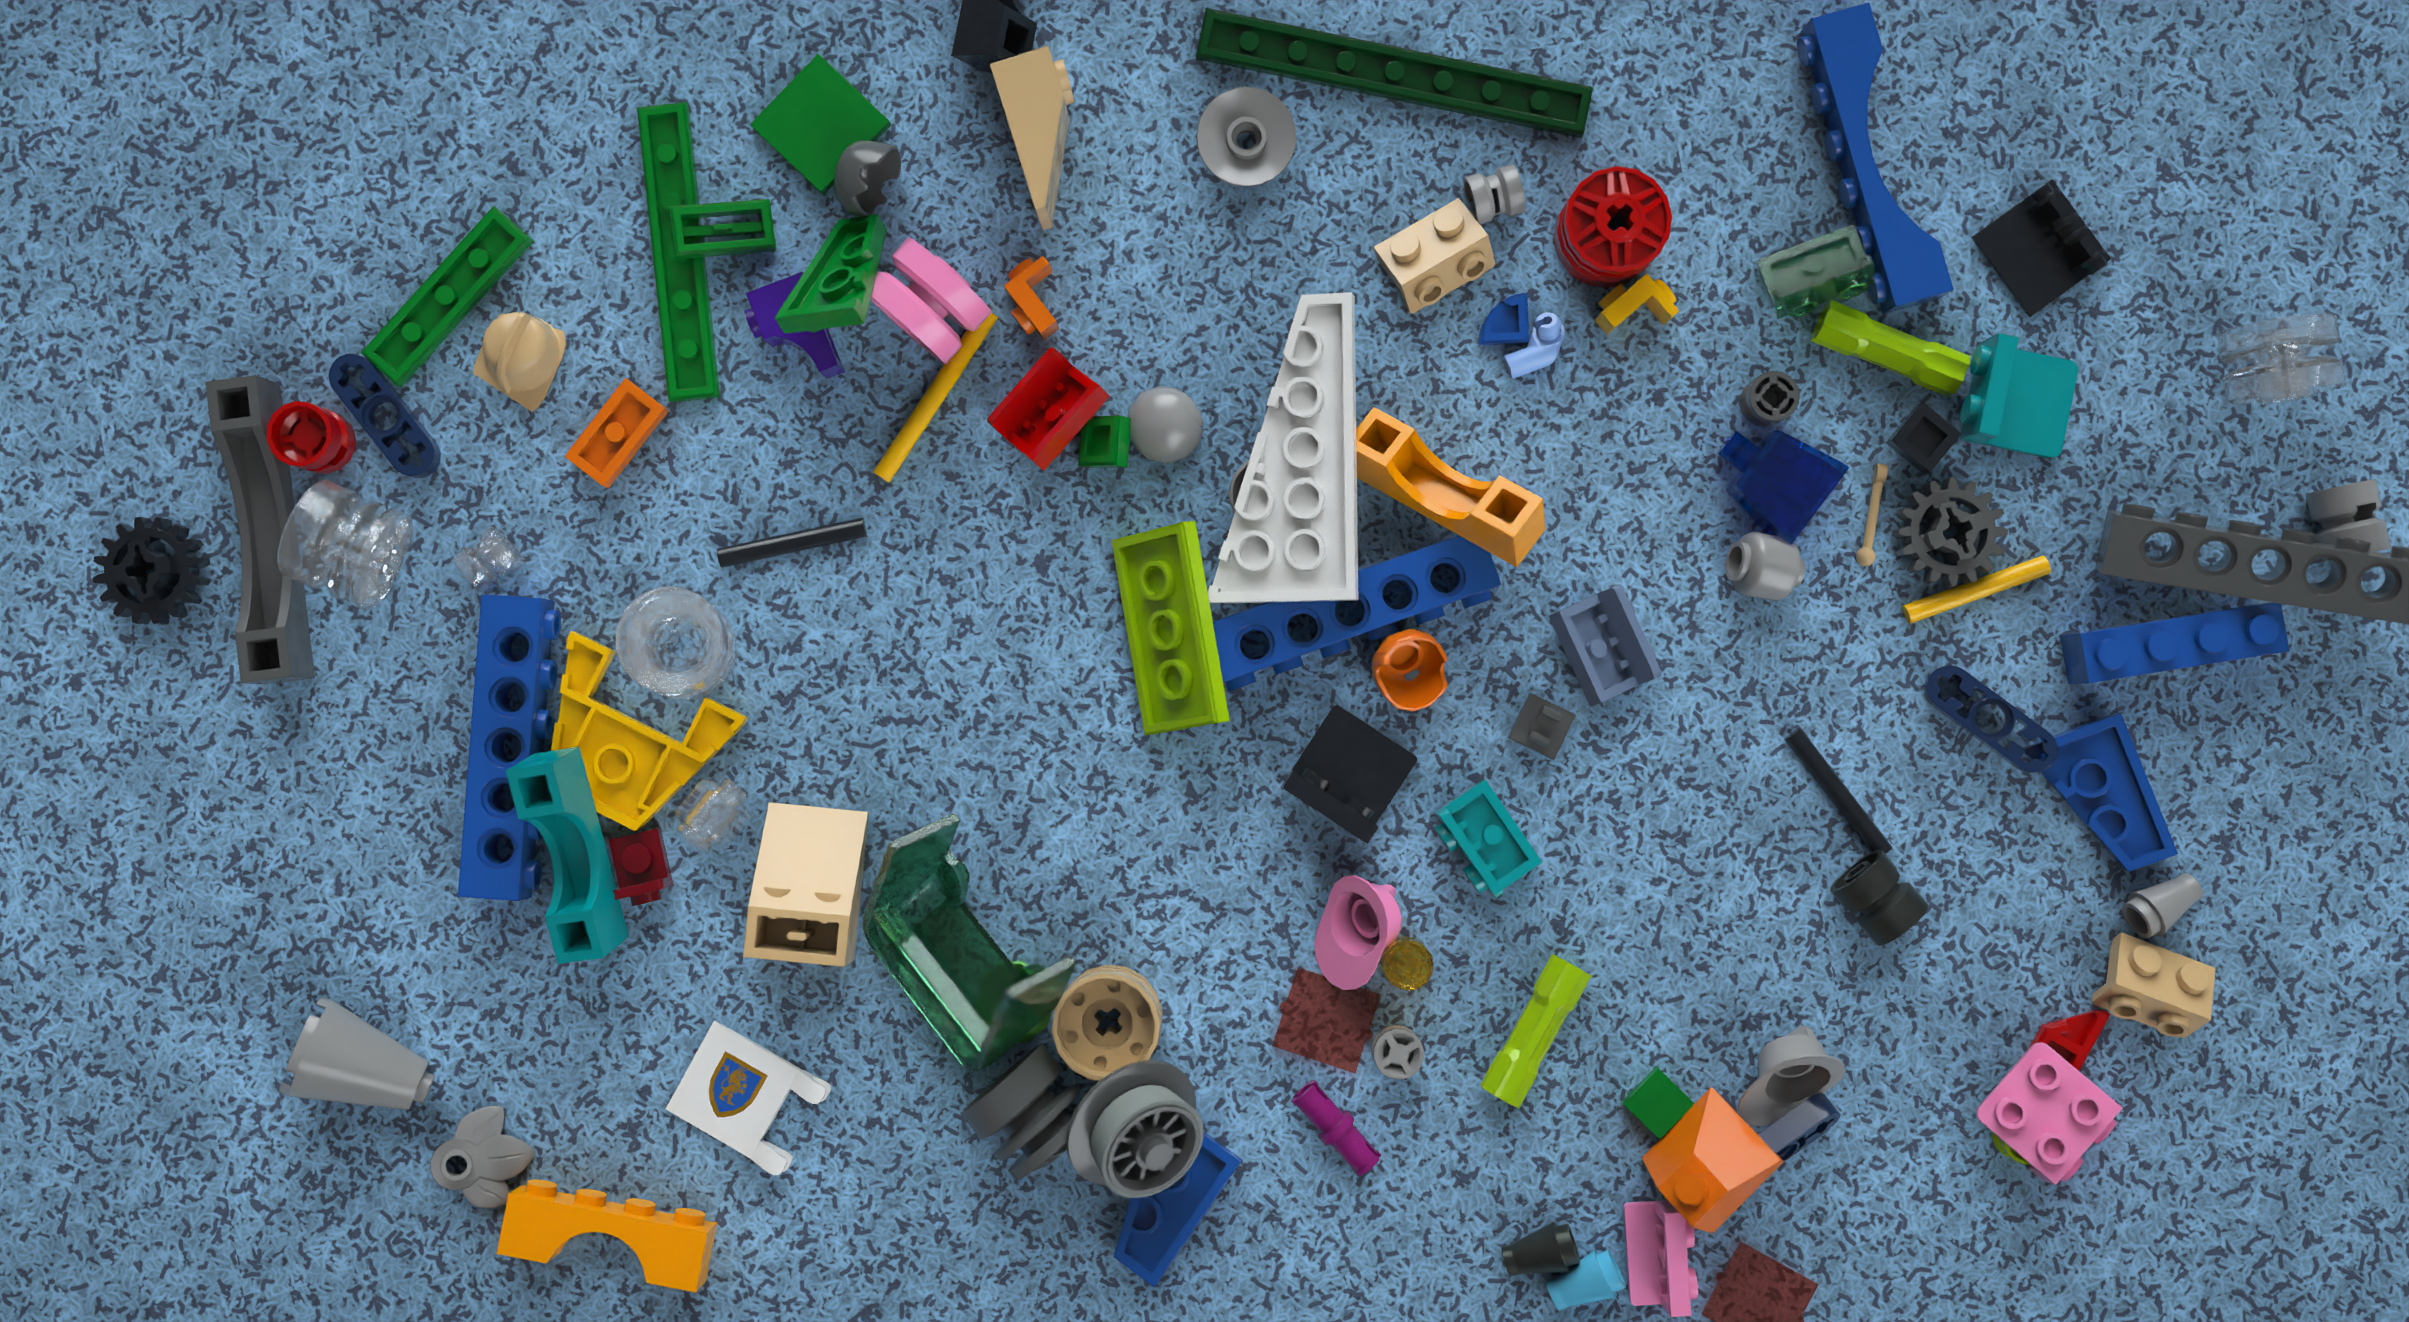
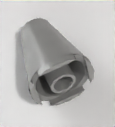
M321 997L317 1005L324 1009L321 1018L313 1015L309 1016L286 1067V1071L295 1075L292 1085L281 1082L279 1093L289 1097L410 1110L414 1101L423 1104L435 1078L434 1074L426 1072L430 1062L335 1001Z

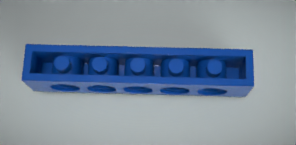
M1458 535L1359 570L1358 600L1355 601L1362 608V619L1355 626H1345L1337 620L1335 607L1339 601L1268 602L1213 622L1223 683L1226 684L1229 692L1257 682L1254 672L1273 666L1275 675L1303 666L1301 656L1319 649L1322 658L1349 650L1351 647L1348 639L1367 633L1369 641L1372 642L1397 633L1396 622L1414 616L1416 624L1420 625L1445 616L1442 606L1461 600L1465 609L1491 600L1490 589L1502 585L1491 553ZM1446 566L1454 572L1456 584L1451 592L1442 593L1433 588L1430 582V574L1434 567ZM1398 582L1407 588L1409 602L1405 608L1396 610L1385 604L1382 593L1386 584ZM1305 615L1312 619L1316 632L1311 641L1298 643L1289 636L1287 625L1292 617ZM1248 632H1260L1267 638L1269 650L1263 658L1252 660L1245 657L1241 652L1240 640Z
M481 594L458 897L520 901L532 898V890H537L541 883L542 864L540 860H535L536 840H541L543 837L534 825L518 819L515 807L509 811L502 806L500 792L506 784H509L506 770L532 754L543 752L544 740H549L553 732V712L546 710L548 690H553L557 681V663L555 660H550L551 642L559 638L561 631V614L559 610H554L555 601ZM523 634L529 642V652L524 659L517 661L512 655L511 646L514 639ZM519 684L525 692V702L519 710L514 711L508 704L507 696L509 690L514 685ZM511 734L516 735L521 742V753L514 761L508 759L504 753V742ZM502 834L507 835L511 839L514 847L513 854L507 861L503 860L496 851V842Z

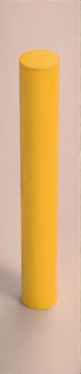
M2042 555L1978 578L1973 583L1961 584L1902 606V610L1907 623L1911 624L2051 573V567L2047 558Z

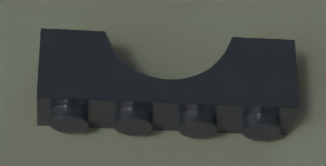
M963 0L951 56L980 71L992 73L991 63L1032 51L1038 23L1032 21L1024 14L1018 0Z

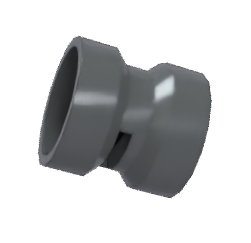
M1770 371L1763 373L1744 387L1740 395L1739 405L1743 416L1748 422L1756 426L1768 427L1777 424L1794 413L1799 404L1800 393L1796 382L1789 375L1783 372Z

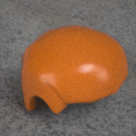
M1406 629L1387 636L1373 655V680L1381 694L1395 709L1414 712L1431 706L1445 692L1448 683L1445 678L1444 668L1445 662L1448 659L1442 646L1428 632ZM1415 669L1419 671L1420 674L1412 681L1405 680L1404 675Z

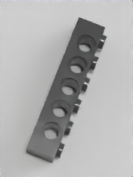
M2123 503L2122 511L2107 510L2096 562V569L2100 574L2409 625V547L2392 546L2391 553L2387 554L2369 551L2370 542L2352 538L2337 537L2336 545L2315 542V533L2283 528L2282 536L2279 537L2260 534L2262 525L2244 521L2229 520L2228 528L2207 525V516L2187 512H2176L2175 519L2172 520L2153 517L2155 508ZM2158 532L2168 533L2171 538V546L2168 552L2156 558L2147 556L2145 553L2147 539ZM2220 541L2224 548L2221 560L2211 566L2200 565L2198 561L2200 548L2207 542ZM2267 549L2274 550L2277 555V563L2274 569L2266 574H2254L2252 561L2256 554ZM2327 558L2331 565L2328 577L2319 583H2309L2306 577L2308 566L2317 559ZM2374 567H2382L2385 572L2383 585L2375 591L2364 592L2361 586V579L2365 572Z

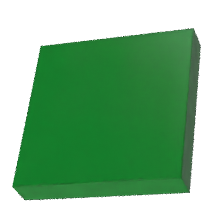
M817 54L750 123V126L824 196L834 185L835 167L840 155L847 146L858 140L877 141L891 126V123L822 56Z

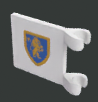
M713 1021L668 1103L666 1110L747 1156L768 1173L779 1175L789 1168L793 1156L763 1139L790 1089L804 1100L812 1104H818L827 1098L831 1091V1085L719 1022Z

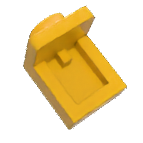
M1646 273L1628 290L1620 283L1598 303L1604 311L1594 321L1608 335L1643 304L1650 309L1663 325L1671 320L1679 310L1674 305L1676 297L1672 290L1662 280L1656 279L1653 281Z

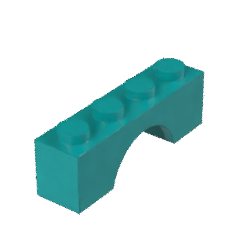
M580 747L532 754L507 769L506 774L518 819L527 821L538 829L550 853L553 867V894L545 919L557 964L604 958L625 941L629 934L620 899L615 900L613 890L617 888Z

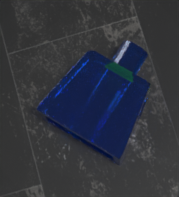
M1735 430L1717 452L1720 457L1739 470L1725 489L1728 494L1765 533L1779 536L1790 544L1796 540L1850 468L1843 462L1779 430L1767 434L1759 446Z

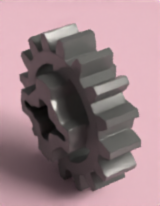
M1956 477L1944 479L1941 488L1936 481L1923 485L1924 495L1916 491L1906 497L1912 509L1903 508L1897 510L1895 516L1904 521L1905 525L1903 528L1893 530L1892 536L1904 538L1905 545L1900 547L1896 554L1897 556H1911L1913 560L1906 569L1909 573L1917 572L1921 569L1925 570L1924 583H1935L1940 576L1944 587L1956 586L1959 578L1964 584L1977 581L1975 570L1987 573L1994 569L1988 556L2003 555L2005 550L1995 544V540L1997 537L2007 535L2008 529L1996 527L1995 520L2000 518L2004 511L2003 509L1990 511L1987 505L1993 497L1991 492L1979 496L1974 495L1976 482H1966L1959 489ZM1955 501L1966 506L1972 514L1958 509ZM1925 513L1928 520L1923 533L1919 535L1920 522ZM1955 525L1958 534L1946 540L1943 531L1948 529L1949 526ZM1980 531L1979 543L1975 550L1974 543ZM1931 550L1943 555L1945 562L1950 565L1937 562L1927 552Z

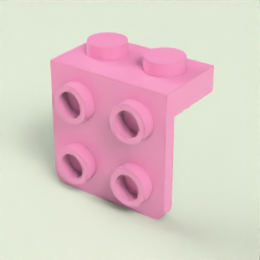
M2035 1043L1976 1110V1117L1983 1125L2030 1164L2028 1168L2042 1181L2056 1185L2060 1180L2066 1182L2078 1171L2084 1161L2081 1158L2083 1153L2093 1142L2099 1144L2111 1133L2117 1124L2114 1118L2123 1108L2045 1043Z

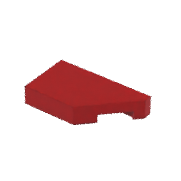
M2097 1009L2042 1024L2029 1048L2035 1043H2045L2080 1071L2111 1014L2105 1010Z

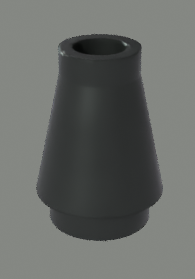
M1552 1222L1512 1244L1501 1247L1504 1263L1510 1277L1518 1274L1569 1272V1266L1580 1263L1577 1246L1568 1223L1557 1226L1555 1222Z

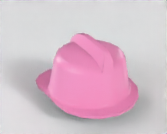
M1344 876L1334 883L1318 925L1314 942L1316 961L1321 973L1332 985L1343 990L1358 989L1368 983L1377 968L1384 949L1396 940L1401 930L1402 916L1400 907L1395 899L1396 888L1392 885L1369 883L1358 876Z

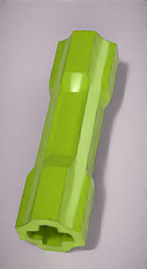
M1830 300L1829 303L1825 304L1811 336V342L1843 355H1853L1910 378L1917 385L1947 397L1956 394L1970 366V356L1937 342L1924 341L1872 320L1866 313L1834 300Z
M1551 954L1534 985V991L1504 1047L1498 1051L1480 1084L1483 1089L1508 1104L1520 1108L1537 1077L1538 1068L1568 1013L1575 1008L1592 975Z

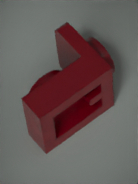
M661 828L609 840L619 889L613 890L615 900L630 897L632 906L661 900L660 890L674 886Z

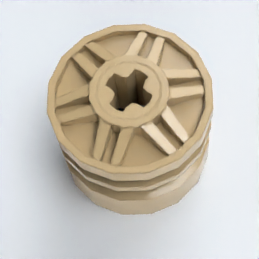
M1105 964L1086 970L1070 983L1054 1010L1052 1035L1058 1054L1071 1070L1090 1080L1098 1081L1123 1066L1149 1060L1158 1044L1161 1033L1163 1011L1158 994L1143 975L1126 966ZM1113 1008L1117 1009L1120 1012L1117 1022L1121 1027L1118 1029L1111 1025L1106 1030L1101 1028L1099 1023L1102 1016L1097 1011L1101 1009L1108 1013Z

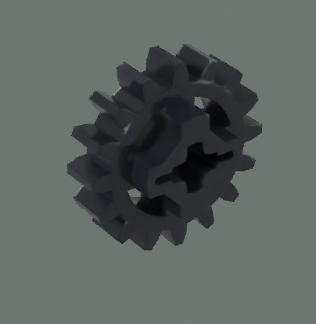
M135 517L134 528L130 525L118 524L116 530L120 538L118 540L103 538L101 543L109 552L107 556H95L93 560L98 565L104 566V573L93 577L94 583L107 585L108 590L100 596L101 601L107 603L118 602L113 614L119 617L131 616L132 623L148 625L152 621L153 624L167 625L169 624L170 615L178 618L188 616L184 604L186 602L200 604L202 599L194 591L197 585L207 586L210 583V580L199 576V569L210 565L209 559L196 556V552L204 545L203 542L196 539L186 540L190 531L188 527L177 524L172 526V520L156 517L153 522L149 518ZM161 539L175 550L177 556H172L166 552L165 543H161ZM155 564V572H151L147 576V570L154 568ZM127 586L135 590L136 598L130 593Z

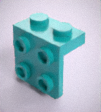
M1998 333L1979 343L1972 356L1970 373L1973 376L1969 394L1966 396L1961 408L1960 422L1962 423V435L1959 440L2047 459L2057 457L2063 448L2078 375V366L2071 360L2017 349L2019 337Z

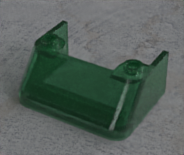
M953 813L888 844L863 916L862 924L865 937L879 959L962 1066L968 1071L976 1073L995 1063L1057 1007L1077 962L1070 955L1046 969L1039 964L1031 963L1020 969V971L1017 970L964 904L970 877L965 864L960 859L955 858L949 850L960 823L959 817Z

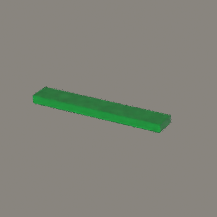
M686 102L637 107L668 401L674 403L720 397L706 259L705 257L674 258L671 222L668 213L669 206L699 204L689 105ZM701 218L681 219L682 227L702 225ZM703 238L684 239V244L704 243Z

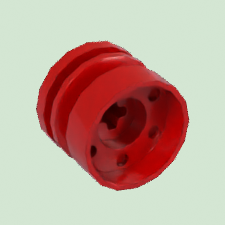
M1614 166L1595 171L1578 184L1556 219L1553 240L1558 259L1570 275L1590 286L1610 288L1618 286L1620 283L1626 284L1654 261L1670 237L1672 213L1667 195L1653 178L1637 169ZM1618 215L1624 222L1621 227L1613 231L1607 224Z

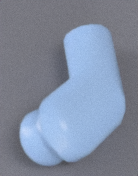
M1552 312L1540 314L1535 319L1527 348L1503 356L1511 379L1554 363L1565 334L1564 326L1557 314Z

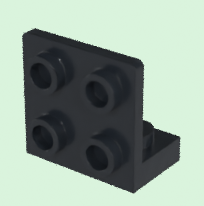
M1335 705L1331 708L1280 787L1368 844L1379 828L1376 823L1417 762V757L1339 705Z

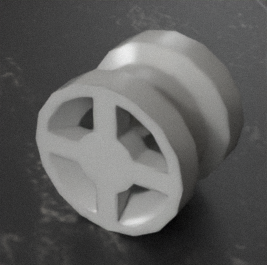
M1403 1025L1384 1027L1376 1034L1372 1042L1371 1053L1377 1068L1384 1075L1392 1079L1403 1080L1413 1076L1423 1063L1424 1049L1421 1041L1411 1029Z

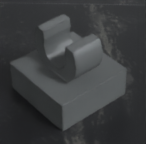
M1529 693L1507 738L1554 760L1576 715Z

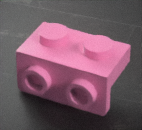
M1668 1200L1625 1203L1623 1205L1629 1301L1634 1306L1661 1304L1671 1317L1692 1316L1691 1299L1698 1298V1281L1695 1269L1688 1268L1687 1248H1694V1228Z

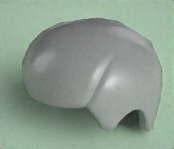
M1157 386L1141 392L1129 406L1127 417L1131 418L1130 440L1138 452L1148 460L1170 464L1187 458L1199 445L1204 423L1195 402L1186 393L1173 387Z

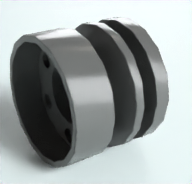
M1042 1043L1025 1054L990 1084L960 1114L981 1140L994 1135L1001 1129L1005 1130L1009 1136L995 1154L999 1161L1006 1159L1019 1148L1022 1150L1023 1154L1009 1168V1173L1016 1181L1021 1180L1039 1168L1046 1167L1066 1151L1068 1126L1077 1108L1075 1107L1069 1111L1066 1107L1081 1091L1077 1084L1063 1089L1056 1095L1049 1088L1058 1078L1063 1067Z

